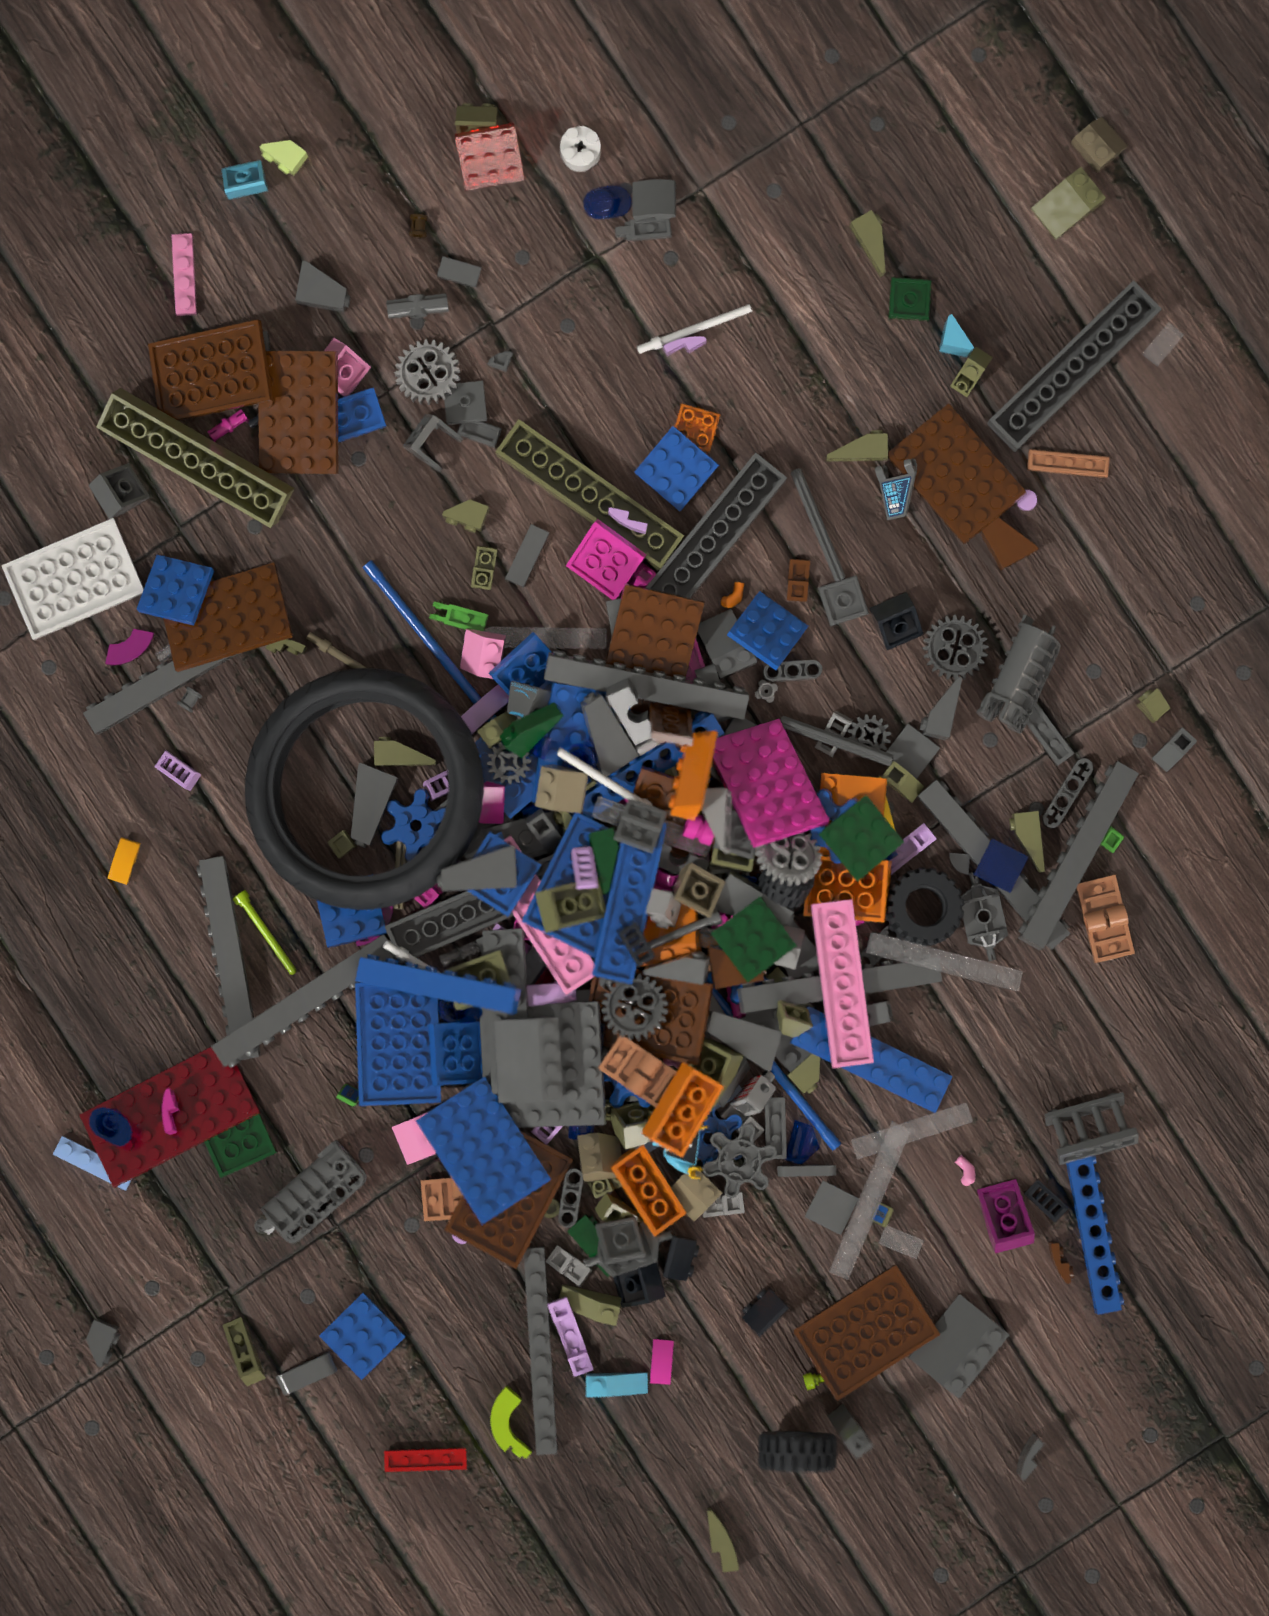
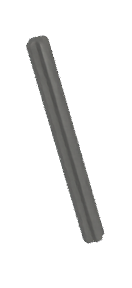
M800 468L791 471V476L836 582L841 581L845 578L841 564Z
M782 716L780 719L784 729L888 766H891L894 760L893 754L786 716Z

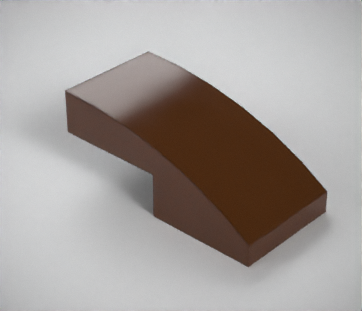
M790 558L787 600L807 602L810 560Z

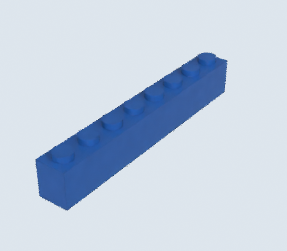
M367 954V958L360 957L355 980L357 982L511 1014L517 1013L521 990L515 989L516 984L504 982L503 986L496 985V980L484 978L483 982L476 981L477 976L464 974V978L457 977V972L445 970V973L442 974L437 973L438 968L425 966V970L418 969V964L406 962V965L403 966L398 965L399 960L387 958L386 962L379 961V956Z

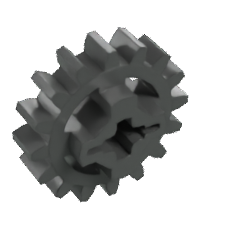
M866 714L864 720L858 717L857 724L851 723L853 730L848 729L847 732L851 734V737H848V739L878 750H887L884 744L890 743V740L886 739V737L891 735V732L885 731L888 724L883 726L881 724L883 722L882 718L876 721V715L869 719ZM866 723H872L876 725L877 728H870ZM859 727L861 734L860 737L856 739L855 734ZM865 731L869 734L873 733L872 741L864 739L866 736ZM882 733V741L878 745L877 738Z
M499 742L500 748L493 747L494 754H488V757L492 759V761L487 762L488 766H492L489 773L495 772L494 779L496 780L500 777L501 784L508 780L509 785H511L514 779L519 783L520 776L526 778L524 771H530V768L526 766V764L531 763V760L526 759L529 752L522 758L523 766L520 768L517 765L519 756L514 753L505 754L502 752L507 748ZM496 757L501 760V766L498 770L495 766ZM504 758L508 760L513 758L514 767H505ZM513 771L516 775L505 776L504 774Z

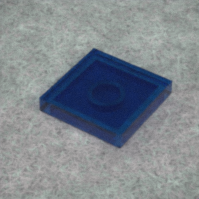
M991 838L973 875L1011 893L1028 856Z

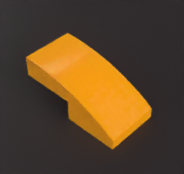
M123 837L120 838L108 879L128 884L141 843Z

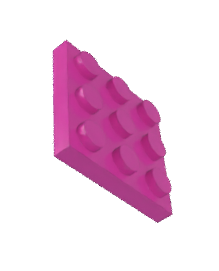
M597 519L566 566L610 599L616 600L623 591L624 584L629 582L647 554Z

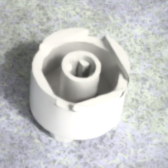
M584 126L569 128L563 135L560 143L561 157L564 163L571 170L577 172H584L595 166L601 155L600 140L597 133ZM579 146H583L581 152H578L577 148H579Z

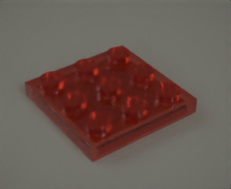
M514 123L455 134L465 191L525 180Z

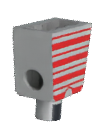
M765 1070L762 1075L749 1079L730 1104L744 1117L761 1112L776 1090L775 1086L771 1083L775 1078L774 1074Z

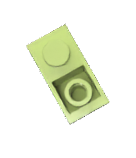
M291 140L266 143L260 146L263 153L262 156L270 163L272 161L276 162L279 165L278 168L285 174L291 173L294 176L308 158L307 152Z

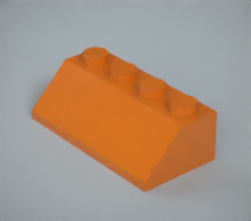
M717 731L693 733L692 746H681L680 752H683L682 758H679L676 770H679L678 777L675 776L672 786L675 789V794L671 795L669 807H672L670 815L694 821L702 808Z
M683 1062L641 1133L651 1141L683 1157L724 1086Z
M644 1145L628 1150L611 1166L612 1171L653 1236L658 1235L686 1214V1211Z

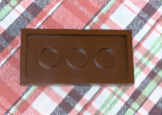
M650 701L651 739L659 743L671 742L678 746H692L691 709Z

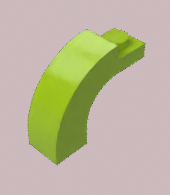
M506 1385L497 1396L492 1408V1433L496 1442L504 1451L511 1446L513 1447L511 1451L519 1458L523 1456L526 1459L531 1454L532 1449L514 1435L509 1424V1417L522 1398Z

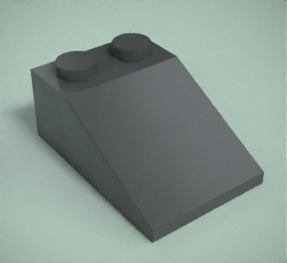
M732 609L699 623L697 631L711 663L715 665L719 680L757 664L754 654L727 636L737 621Z
M958 677L926 717L922 718L920 730H923L922 734L924 736L942 740L950 738L962 678Z

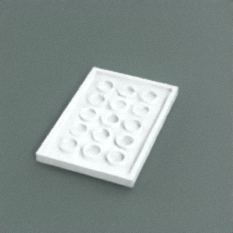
M114 518L1 565L33 640L140 596L144 590Z

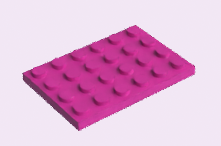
M780 719L716 738L712 762L724 787L732 793V804L753 848L828 824L829 819Z

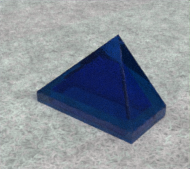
M794 1121L786 1151V1159L784 1160L802 1165L820 1148L812 1125Z

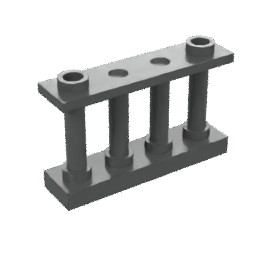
M1123 1092L1111 1093L1107 1097L1060 1110L1053 1109L1045 1114L1046 1126L1054 1125L1061 1145L1057 1149L1059 1165L1138 1144L1136 1127L1131 1129L1127 1127L1120 1107L1125 1105ZM1111 1108L1120 1129L1119 1132L1113 1134L1108 1133L1101 1111ZM1093 1114L1100 1137L1095 1139L1088 1138L1081 1119L1082 1116ZM1071 1119L1075 1123L1081 1141L1073 1145L1068 1143L1061 1123Z

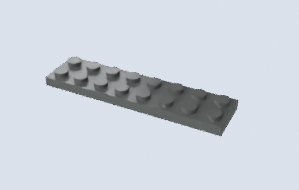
M523 929L482 931L484 956L501 950L511 983L516 984L515 989L521 990L516 1014L487 1009L491 1087L493 1094H498L494 1020L529 1018Z

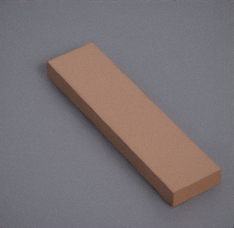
M1029 449L1027 470L1107 478L1110 457Z

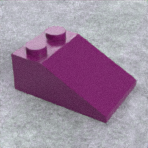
M1016 1179L977 1189L994 1253L1034 1243L1035 1233Z

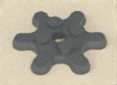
M751 1124L743 1125L739 1136L734 1140L727 1139L721 1132H715L710 1139L712 1145L718 1149V1157L714 1161L703 1165V1173L708 1177L715 1175L724 1176L726 1179L724 1193L729 1198L736 1197L739 1194L740 1186L745 1182L752 1183L759 1190L767 1188L769 1184L768 1178L761 1172V1165L765 1161L774 1159L777 1151L771 1145L757 1147L753 1143L755 1128ZM738 1155H742L745 1158V1162L741 1166L734 1164V1158Z

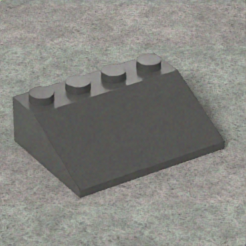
M558 1017L494 1020L498 1102L563 1100Z
M958 1294L935 1323V1327L940 1335L909 1356L914 1363L958 1399L1009 1336L1003 1328L960 1294Z

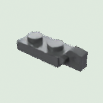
M646 218L637 221L632 219L629 222H625V226L615 227L616 238L626 237V241L671 238L670 218L659 221L656 218Z

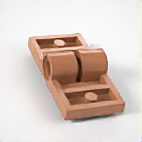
M1116 875L1079 883L1076 890L1094 963L1135 954L1128 927V916L1122 903Z
M620 1036L598 1067V1069L654 1107L658 1105L677 1073L643 1048L629 1041L628 1038L624 1037L622 1039Z
M452 1178L421 1180L424 1221L450 1219L462 1196Z

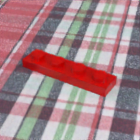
M466 1448L385 1450V1472L467 1469Z

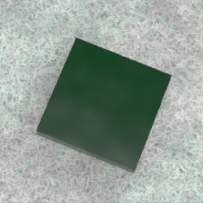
M891 277L888 319L929 321L931 280Z

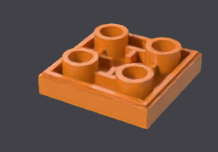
M681 404L675 427L705 453L709 454L720 414Z

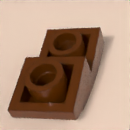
M1048 1242L1051 1258L1058 1274L1066 1284H1071L1070 1278H1074L1073 1267L1069 1266L1067 1261L1061 1262L1060 1260L1064 1258L1063 1247L1059 1246L1058 1242Z

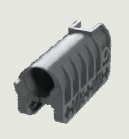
M1025 614L1021 622L1018 623L1020 629L1017 636L1011 639L1013 644L1010 651L1005 652L1007 658L1004 664L998 667L1001 671L997 679L992 681L994 686L991 692L986 694L980 709L976 711L980 717L989 722H992L996 716H999L1001 722L1019 734L1022 733L1061 647L1057 639L1053 637L1056 626H1051L1049 633L1032 626L1034 620Z
M335 1140L317 1155L318 1158L261 1207V1211L267 1220L260 1227L268 1235L276 1229L288 1243L298 1242L366 1182V1172L339 1141ZM339 1163L343 1164V1169L340 1168ZM359 1175V1180L350 1186L348 1182H350L354 1178V1176ZM337 1187H342L345 1190L344 1197L337 1194ZM332 1198L333 1202L319 1213L318 1209ZM307 1214L314 1217L313 1224L306 1221ZM301 1226L302 1229L293 1236L291 1234L292 1231Z

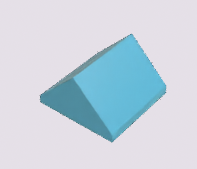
M261 160L222 169L224 190L228 199L268 191Z
M951 314L944 325L939 352L968 357L974 347Z

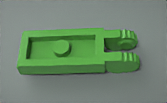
M433 602V607L447 610L446 618L437 614H430V619L464 630L466 628L479 631L485 630L488 614L451 604L446 605Z

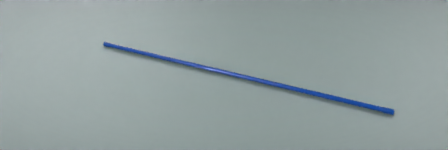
M372 560L366 563L362 568L370 578L377 583L472 703L478 702L481 696L385 579ZM494 714V715L488 720V722L492 721V720H493L494 718H496L497 716ZM567 812L573 817L574 812ZM713 987L712 993L727 1016L733 1017L731 1007L717 989ZM774 1061L771 1072L774 1074L775 1079L820 1133L821 1138L832 1151L842 1144L840 1140L825 1125Z

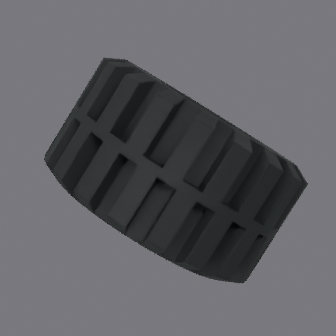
M767 869L763 870L758 880L759 888L762 889V893L769 900L789 908L802 905L815 884V877L812 879L808 878L806 883L801 881L799 885H796L793 881L791 886H789L787 880L780 884V878L773 881L774 875L766 876Z

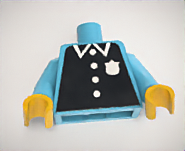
M703 1124L683 1157L666 1148L663 1151V1155L668 1163L677 1170L688 1174L692 1179H700L695 1174L696 1170L703 1171L701 1167H693V1165L696 1166L700 1130L708 1128V1126ZM655 1142L652 1143V1146H660Z

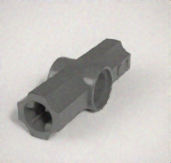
M416 294L404 299L386 301L389 319L408 316L410 318L426 317L428 314L449 312L447 294L430 296Z

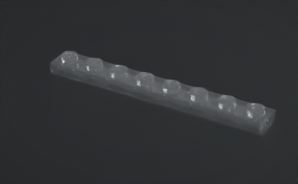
M870 933L866 952L1012 991H1019L1023 973L1020 970L877 933Z
M893 1121L891 1122L829 1269L830 1273L847 1280L849 1279L911 1132L910 1128Z

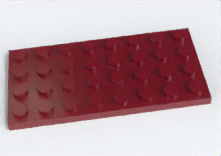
M212 1047L87 1110L79 1116L112 1186L116 1188L259 1114L260 1111L238 1065L236 1064L231 1068L228 1065L224 1067ZM166 1089L174 1091L179 1111L172 1113L177 1133L171 1135L165 1132L162 1118V1103Z

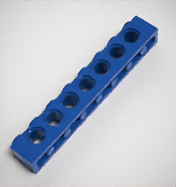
M699 711L695 714V718L692 719L693 733L697 727L702 726L701 732L717 731V738L724 734L713 713ZM671 742L660 743L607 777L628 791L633 792L640 770L646 760H651V764L647 768L664 773L665 770L677 765L679 758H682L681 746ZM667 748V755L660 757V752ZM629 771H634L633 777L626 779V774ZM594 779L596 784L586 790L582 815L593 819L624 799V797L613 790H609L607 786ZM600 793L598 800H591L593 794Z
M1094 1155L1066 1163L1094 1311L1099 1315L1122 1310L1121 1305L1124 1304L1122 1293H1118L1117 1285L1120 1284L1118 1272H1114L1113 1264H1116L1114 1252H1110L1109 1244H1112L1110 1232L1106 1231L1105 1224H1108L1106 1212L1102 1211L1101 1204H1104L1103 1193L1098 1190L1097 1184H1100V1177L1098 1171L1095 1172L1094 1164H1096V1156ZM1085 1164L1088 1167V1172L1080 1176L1078 1168ZM1090 1185L1092 1192L1084 1196L1082 1193L1083 1186ZM1089 1205H1094L1096 1208L1092 1216L1086 1214V1208ZM1093 1225H1098L1100 1229L1096 1236L1090 1234V1228ZM1097 1245H1102L1104 1249L1100 1256H1095L1094 1248ZM1105 1265L1107 1273L1104 1276H1099L1098 1268ZM1107 1285L1110 1286L1111 1293L1108 1296H1103L1102 1288Z

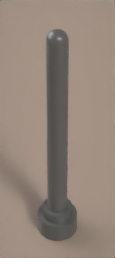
M716 908L713 910L710 918L705 917L647 943L651 949H654L705 926L723 924V921Z

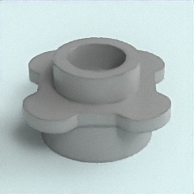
M761 680L759 682V689L755 692V697L757 699H765L768 703L774 701L773 696L775 691L778 690V686Z

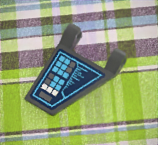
M915 459L904 460V467L908 474L889 479L887 466H877L875 468L887 520L907 516L917 473V462Z

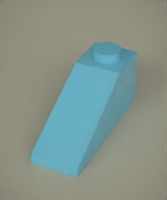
M647 1372L586 1374V1397H610L648 1393Z

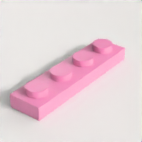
M174 234L172 235L176 315H197L193 235Z

